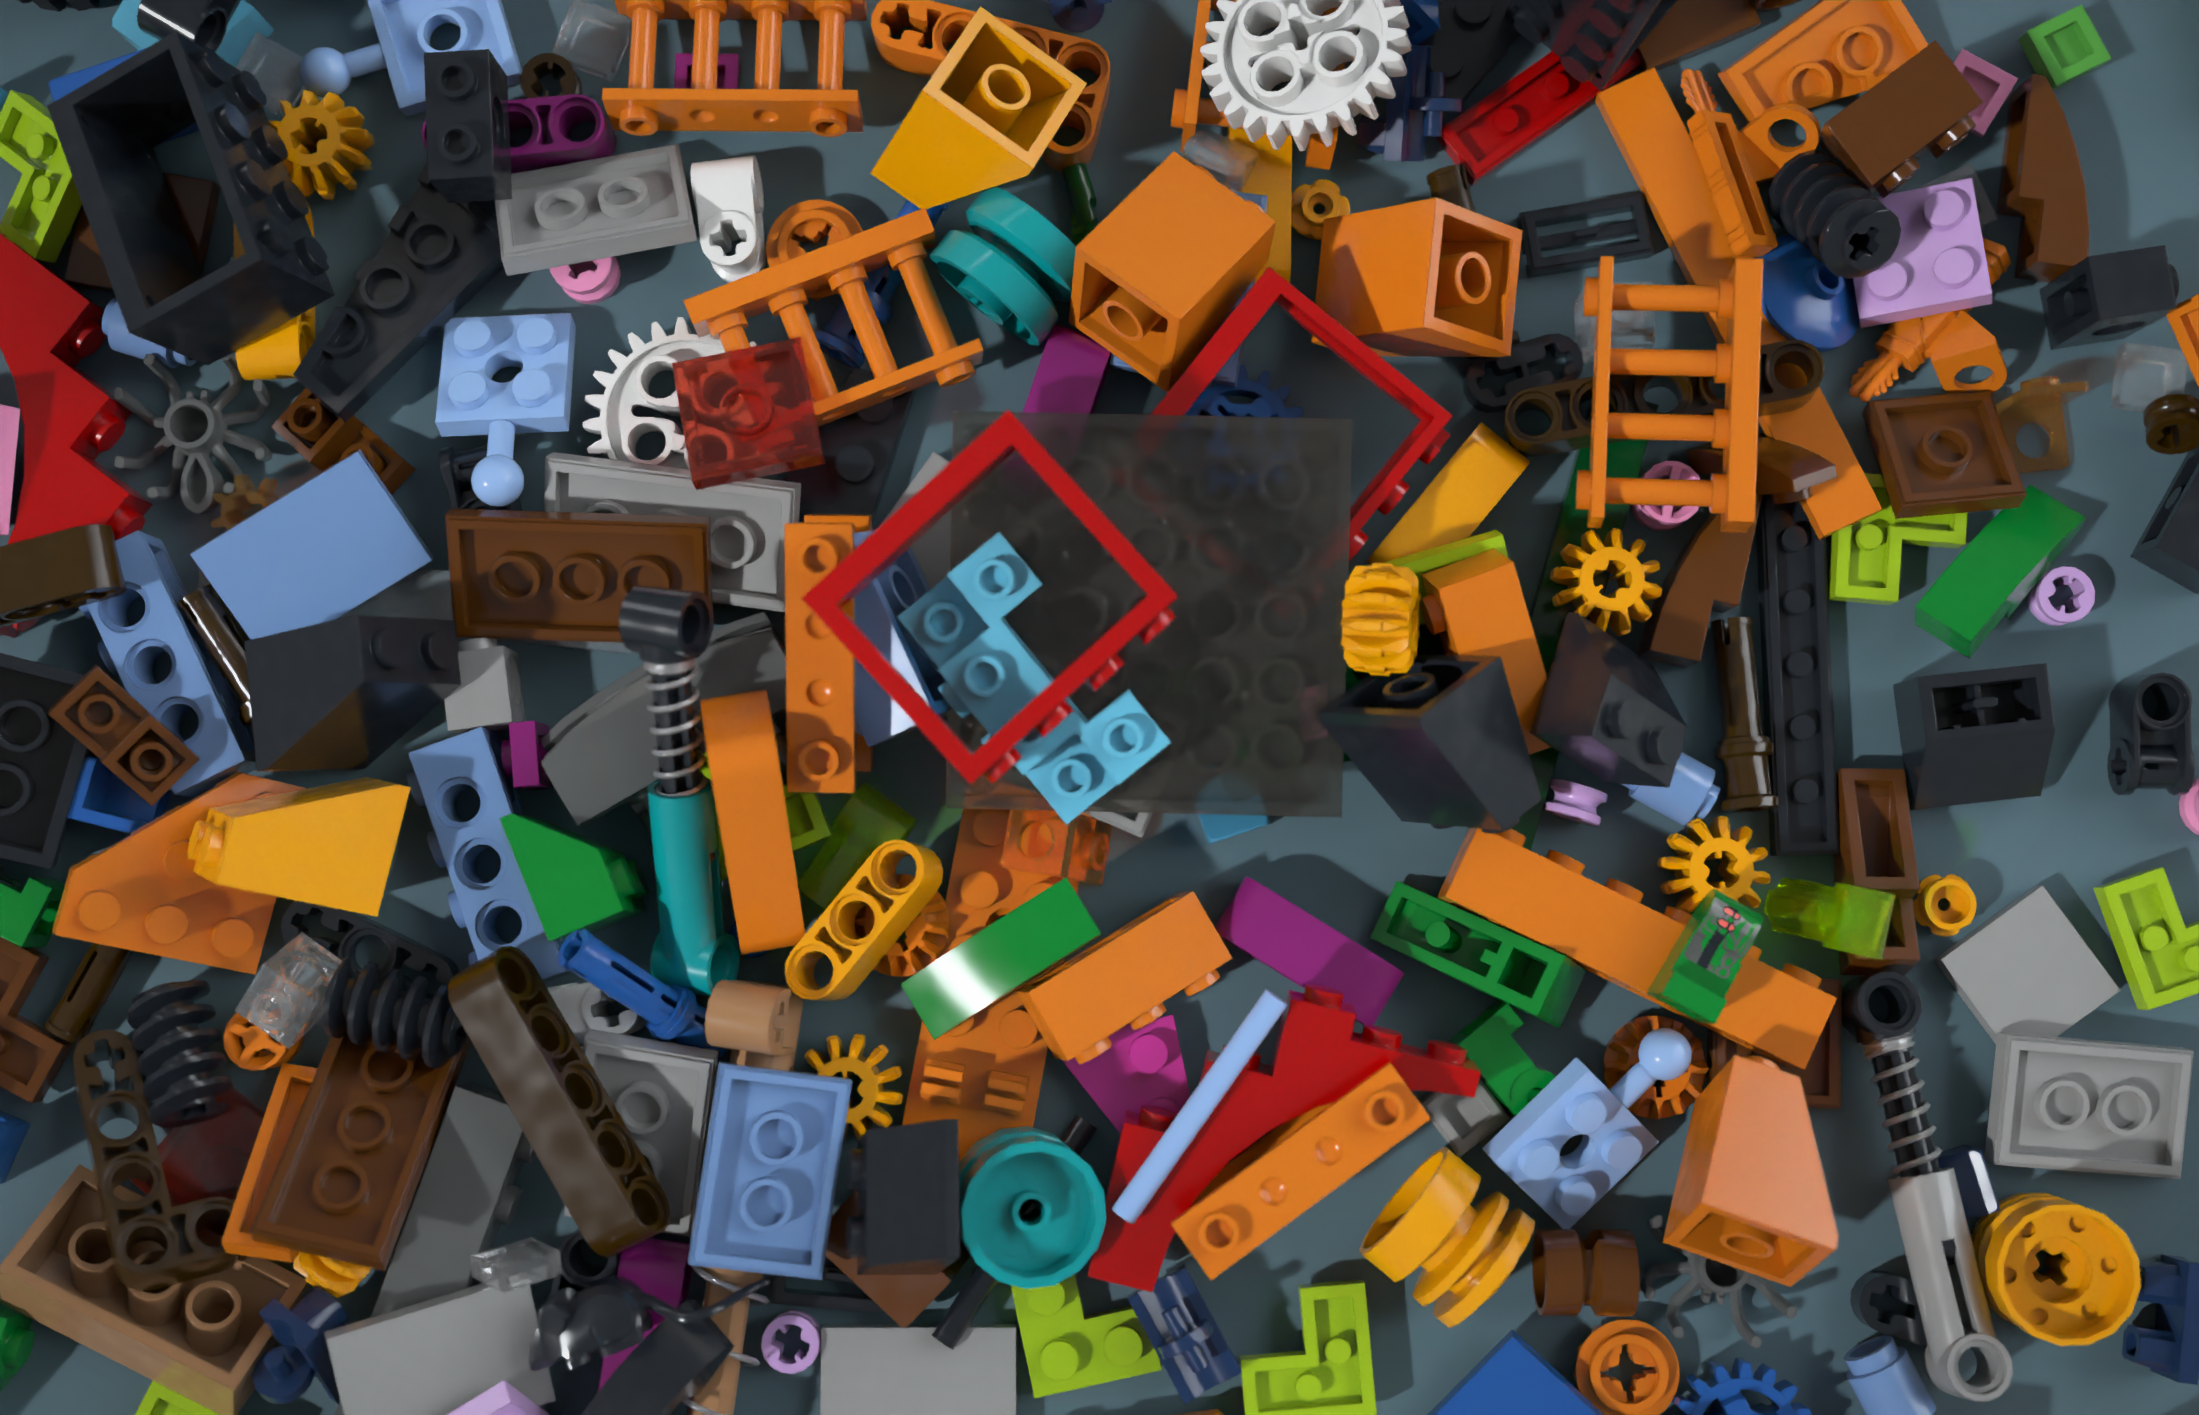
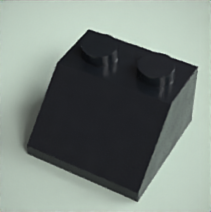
M1567 613L1530 733L1607 783L1669 788L1676 763L1682 753L1687 726L1654 666L1581 614Z
M942 1119L867 1130L859 1139L857 1149H849L847 1154V1189L857 1190V1216H849L847 1219V1257H857V1275H937L959 1258L958 1119Z

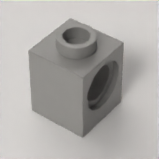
M475 638L458 642L461 685L444 699L448 731L462 734L479 727L502 731L509 730V723L526 721L518 653L505 646H497V639Z

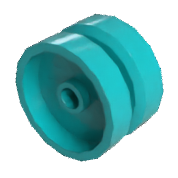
M995 186L981 191L966 210L967 220L974 234L967 231L950 230L930 254L931 263L961 296L991 321L1014 337L1030 345L1039 346L1058 322V313L1051 298L1058 301H1071L1076 246L1048 219L1027 203L1008 191Z
M1029 1126L999 1129L975 1142L958 1163L959 1237L976 1264L997 1281L1024 1289L1054 1286L1079 1272L1098 1249L1106 1223L1104 1191L1091 1166L1053 1133ZM1030 1199L1035 1207L1028 1214L1022 1215L1019 1208L1024 1201Z

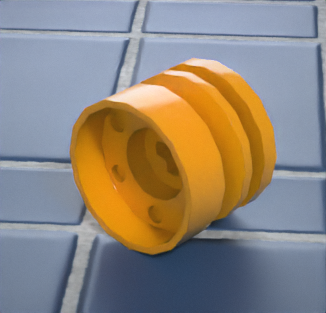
M1444 1146L1429 1156L1387 1202L1365 1235L1359 1252L1394 1282L1404 1279L1419 1266H1422L1423 1270L1416 1282L1412 1296L1422 1306L1436 1300L1433 1314L1450 1328L1460 1324L1475 1312L1506 1281L1533 1234L1535 1221L1519 1208L1506 1214L1509 1199L1498 1191L1488 1195L1474 1207H1471L1470 1203L1477 1192L1481 1176Z
M2046 1192L2016 1193L1998 1201L1999 1212L1982 1216L1975 1223L1971 1239L1988 1306L2001 1318L2018 1326L2028 1334L2059 1346L2089 1345L2114 1334L2132 1314L2141 1288L2139 1258L2126 1233L2105 1214ZM2040 1250L2049 1253L2045 1259L2049 1271L2045 1275L2035 1272L2040 1266L2035 1255Z

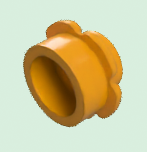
M1317 179L1311 185L1301 184L1292 193L1291 225L1299 234L1307 238L1322 240L1324 219L1350 214L1349 201L1345 196L1340 195L1339 186L1332 181ZM1316 204H1321L1324 206L1325 212L1323 214H1316L1313 211V207Z
M1933 874L1924 878L1919 883L1920 890L1917 892V899L1913 900L1915 919L1921 926L1930 927V931L1934 935L1948 937L1957 934L1961 928L1972 922L1976 913L1977 903L1973 891L1964 879L1953 874H1948L1945 877ZM1942 898L1946 899L1949 904L1945 911L1940 910L1938 907V902Z

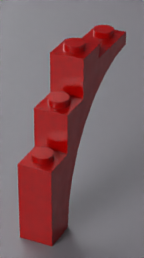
M0 232V348L14 378L24 425V480L15 526L7 545L69 528L93 524L111 526L115 541L137 530L141 531L145 524L144 515L153 504L95 460L101 452L109 450L121 439L126 429L125 421L132 414V411L117 402L112 393L76 367L83 357L93 354L105 340L106 335L102 332V317L105 309L72 284L65 281L63 277L43 262L34 259ZM41 617L0 627V634L16 638L20 632L27 631L33 627Z
M1306 984L1304 993L1288 990L1286 998L1287 1007L1283 1011L1271 1065L1260 1063L1262 1054L1254 1052L1134 1224L1121 1218L1114 1212L1112 1207L1178 1114L1164 1108L1148 1105L1141 1106L1140 1113L1126 1110L1105 1197L1106 1223L1098 1249L1091 1256L1088 1277L1153 1292L1169 1243L1176 1233L1171 1222L1190 1209L1195 1199L1232 1158L1271 1129L1314 1108L1334 1103L1390 1062L1411 1091L1423 1090L1474 1098L1481 1071L1473 1060L1465 1059L1467 1049L1454 1044L1428 1040L1427 1049L1401 1043L1403 1034L1375 1025H1364L1362 1034L1352 1032L1356 1012L1351 1004L1343 1003L1344 993L1315 984ZM1207 1050L1200 1082L1221 1053Z

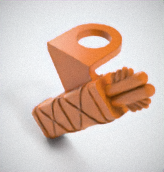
M1685 69L1682 72L1680 87L1684 90L1683 95L1686 97V103L1695 113L1694 116L1687 120L1690 131L1689 136L1693 139L1692 144L1698 153L1703 167L1704 178L1708 181V189L1712 193L1713 203L1719 212L1725 229L1724 234L1725 236L1727 235L1729 241L1728 245L1735 255L1762 257L1777 247L1778 243L1760 196L1759 187L1756 184L1772 181L1782 166L1796 155L1811 150L1815 151L1821 137L1820 124L1814 114L1803 106L1781 103L1770 107L1738 131L1730 113L1717 112L1715 110L1718 103L1713 101L1715 95L1710 94L1712 87L1708 86V82L1704 80L1702 72ZM1782 119L1793 120L1803 127L1806 133V140L1795 147L1780 145L1771 135V125Z
M1983 238L1990 284L1992 285L2001 277L2000 275L2003 272L2007 271L2011 264V259L2004 245ZM1972 308L1892 322L1888 330L1884 331L1882 337L1875 343L1879 357L1865 361L1863 363L1864 367L1858 368V373L1852 375V380L1850 381L1852 386L1849 389V394L1853 398L1859 397L1862 402H1868L1874 395L1880 396L1881 393H1886L1887 386L1891 387L1893 380L1899 379V367L1914 372L1927 358H1931V363L1946 393L1990 390L1992 394L2005 383L2007 367L1995 336L1967 314ZM1970 366H1985L1993 371L1987 379L1978 383L1966 384L1955 379L1959 371Z

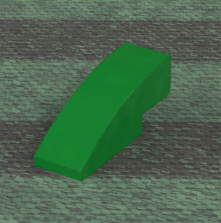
M2032 485L2025 489L2027 496L2019 508L2003 509L1963 549L1915 606V625L1969 659L2003 616L2007 619L2011 616L2086 521V517Z
M1067 877L967 939L901 983V986L931 1036L936 1040L1101 936V932Z

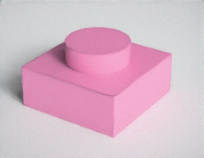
M1962 49L1954 61V65L1983 101L1971 118L1976 127L1970 131V133L1981 138L2019 78Z

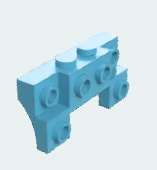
M998 532L949 572L942 581L897 617L939 668L937 671L946 680V682L938 687L945 700L963 719L972 712L986 729L988 734L980 739L983 745L1055 680L1006 619L1003 618L1041 587L1043 583L1035 576L1001 532ZM1129 689L1089 721H1087L1086 717L1068 697L1065 701L1074 711L1044 738L1034 728L1014 746L1023 756L1015 766L1022 775L1025 774L1066 825L1171 743L1170 739L1162 732Z

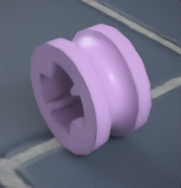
M2062 566L2043 574L2028 593L2027 602L2030 611L2039 621L2047 625L2061 626L2081 620L2091 611L2095 603V589L2091 579L2083 571L2075 567ZM2054 580H2057V587L2068 585L2073 592V596L2066 600L2069 609L2067 613H2065L2064 605L2054 608L2050 604L2048 597L2056 592L2053 584Z
M1551 780L1550 788L1554 790L1555 796L1551 802H1545L1543 808L1545 812L1570 821L1600 826L1602 818L1597 815L1596 811L1601 803H1606L1608 798L1606 793L1570 781Z
M789 1310L780 1313L768 1324L762 1335L761 1349L764 1359L772 1368L781 1373L794 1374L804 1371L813 1364L821 1350V1327L812 1315L804 1311ZM790 1325H797L802 1328L801 1340L810 1343L808 1353L804 1354L799 1349L795 1358L784 1356V1344L775 1340L777 1330L780 1329L785 1334Z

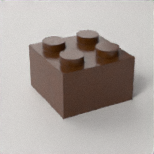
M1934 40L1827 121L1822 129L1818 144L1827 156L1848 175L1852 176L1860 186H1863L1871 194L1877 191L1884 199L1915 176L1914 173L1921 168L1917 160L1930 151L1937 160L1968 137V132L1976 127L1971 118L1983 101L1937 41Z

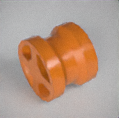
M277 1004L246 1007L235 1013L227 1023L223 1034L224 1049L230 1060L243 1069L256 1071L281 1067L282 1063L291 1062L301 1051L304 1041L303 1025L298 1016L288 1007ZM271 1024L274 1025L272 1030L274 1032L275 1039H277L278 1041H275L271 1038V1033L269 1031Z

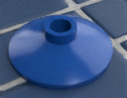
M1792 235L1776 238L1777 247L1758 258L1763 259V314L1770 324L1787 340H1802L1812 344L1819 352H1827L1839 348L1852 338L1860 321L1853 279L1834 275Z

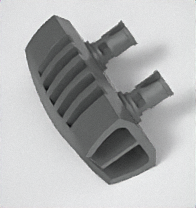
M761 612L733 621L712 631L711 639L705 652L699 658H695L697 661L695 666L698 669V673L691 680V683L699 689L700 695L693 702V706L701 712L700 699L767 689L778 758L787 766V740L774 720L775 717L786 712V645L765 612ZM643 664L589 698L562 718L541 737L540 741L548 752L541 761V764L578 826L584 827L619 806L629 803L651 836L652 841L647 787L652 782L660 779L653 775V772L659 768V758L651 753V750L657 746L656 734L649 731V728L655 724V713L647 709V706L653 702V690L645 687V684L652 679L647 674V670L643 668ZM701 717L695 724V728L703 734V740L697 746V750L707 757L703 719Z

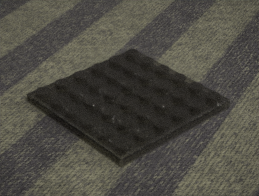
M953 411L952 460L1005 412ZM1011 412L1178 596L1168 607L1176 618L1155 638L1145 645L1138 636L1134 637L1117 653L1125 663L1124 666L1096 691L1085 682L1069 697L1086 717L1087 721H1089L1129 689L1144 710L1171 741L1169 745L1119 785H1115L1084 811L1342 817L1344 751L1322 726L1318 711L1345 692L1346 661L1344 659V648L1341 645L1342 626L1340 623L1343 614L1342 601L1345 597V583L1348 580L1353 419ZM1014 451L951 509L950 572L998 532H1001L1035 576L1043 583L1041 587L1003 618L1011 625L1054 680L1148 596L1017 451ZM948 703L947 725L974 754L983 745L980 739L987 735L988 732L972 712L963 719ZM947 760L946 808L1055 811L1025 774L1022 775L1015 765L993 784L983 775L970 785Z

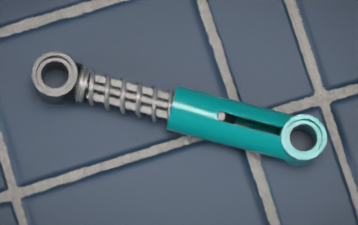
M636 586L627 593L622 603L619 615V631L626 649L633 653H639V659L644 662L643 668L647 670V674L652 679L645 684V687L653 690V702L647 706V709L655 713V724L649 728V731L657 736V746L651 750V753L659 758V768L653 772V775L660 779L652 782L647 789L660 933L653 945L650 970L653 977L667 986L672 984L679 985L680 987H687L695 994L711 996L717 982L721 980H736L740 964L738 942L733 935L725 933L715 797L712 780L705 777L699 771V768L705 762V756L697 750V746L703 740V734L695 728V724L702 716L701 712L693 706V702L700 693L699 689L691 683V680L698 673V669L695 666L697 664L695 658H699L705 652L711 639L713 611L708 597L700 591Z

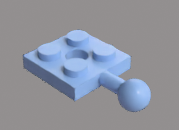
M367 0L380 43L347 52L343 55L329 47H318L312 49L303 57L299 69L300 78L308 91H312L316 96L323 98L328 92L335 93L338 96L348 88L353 77L387 68L398 107L406 117L426 111L424 53L489 49L506 73L508 86L520 83L522 73L501 0ZM446 23L458 25L461 29V35L454 47L444 51L431 48L430 37L438 26Z
M571 313L451 318L445 324L435 423L441 437L488 435L487 456L477 463L471 476L474 493L481 501L488 505L505 506L511 504L522 493L524 475L520 466L513 460L515 434L569 431L576 326ZM515 366L522 369L509 382L499 383L491 380L493 375L504 367Z
M1659 1028L1649 1032L1639 1045V1062L1610 1089L1576 1057L1482 1148L1563 1229H1570L1659 1143L1628 1108L1657 1079L1673 1080L1683 1075L1688 1069L1692 1058L1691 1047L1687 1039L1678 1031L1670 1028ZM1575 1135H1583L1582 1141L1576 1150L1568 1155L1560 1156L1561 1148L1568 1139Z

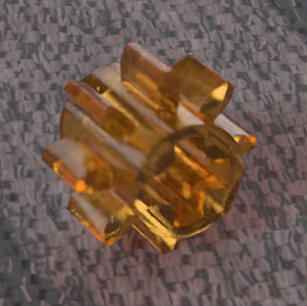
M248 475L235 476L237 491L231 494L214 493L212 496L218 503L222 504L221 517L214 519L211 522V526L217 528L225 527L228 530L244 520L243 512L250 510L252 504H262L264 508L279 499L274 494L278 480L275 478H265L260 483L258 489L254 490L253 482Z

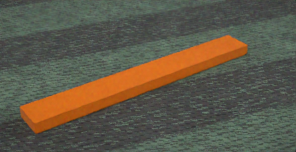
M1655 68L1644 71L1597 93L1595 103L1640 191L1643 192V197L1688 284L1717 286L1719 279H1729V274L1736 258L1753 257L1735 255L1731 247H1729L1727 235L1725 236L1724 234L1725 229L1719 212L1713 203L1712 193L1708 189V181L1704 178L1705 173L1698 153L1695 151L1692 139ZM1703 312L1718 343L1727 344V319H1716V312ZM1762 312L1761 345L1787 341L1770 324ZM1784 363L1774 368L1776 379L1782 386L1789 389H1798L1807 385V377L1799 366L1792 363ZM1820 387L1817 388L1811 400L1801 408L1758 417V421L1767 438L1803 447L1835 464L1837 478L1811 486L1813 496L1800 500L1819 540L1869 518L1882 510Z

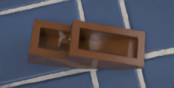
M2032 74L2009 96L1996 214L2021 218L2014 278L2050 283L2089 256L2090 226L2086 186L2080 159L2063 109L2046 77Z
M1756 495L1755 522L1747 533L1720 532L1721 514L1712 513L1684 546L1662 583L1661 596L1655 599L1651 608L1652 616L1646 621L1637 655L1643 659L1687 668L1701 661L1711 611L1724 613L1740 603L1762 495Z
M1840 768L1837 772L1840 854L1834 855V893L1840 974L1869 975L1879 972H1896L1905 976L1920 960L1912 901L1914 895L1920 890L1905 771L1904 769Z

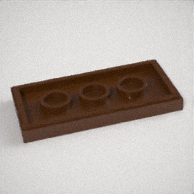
M451 508L445 515L453 620H455L456 637L623 643L619 631L620 610L627 593L636 586L700 591L708 597L713 611L710 517Z
M348 1034L339 1039L330 1037L250 1233L253 1240L385 1271L472 1041L467 1035L461 1050L445 1066L439 1069L425 1065L422 1056L413 1062L400 1057L398 1049L389 1054L382 1053L375 1049L373 1041L368 1045L360 1046L352 1043Z

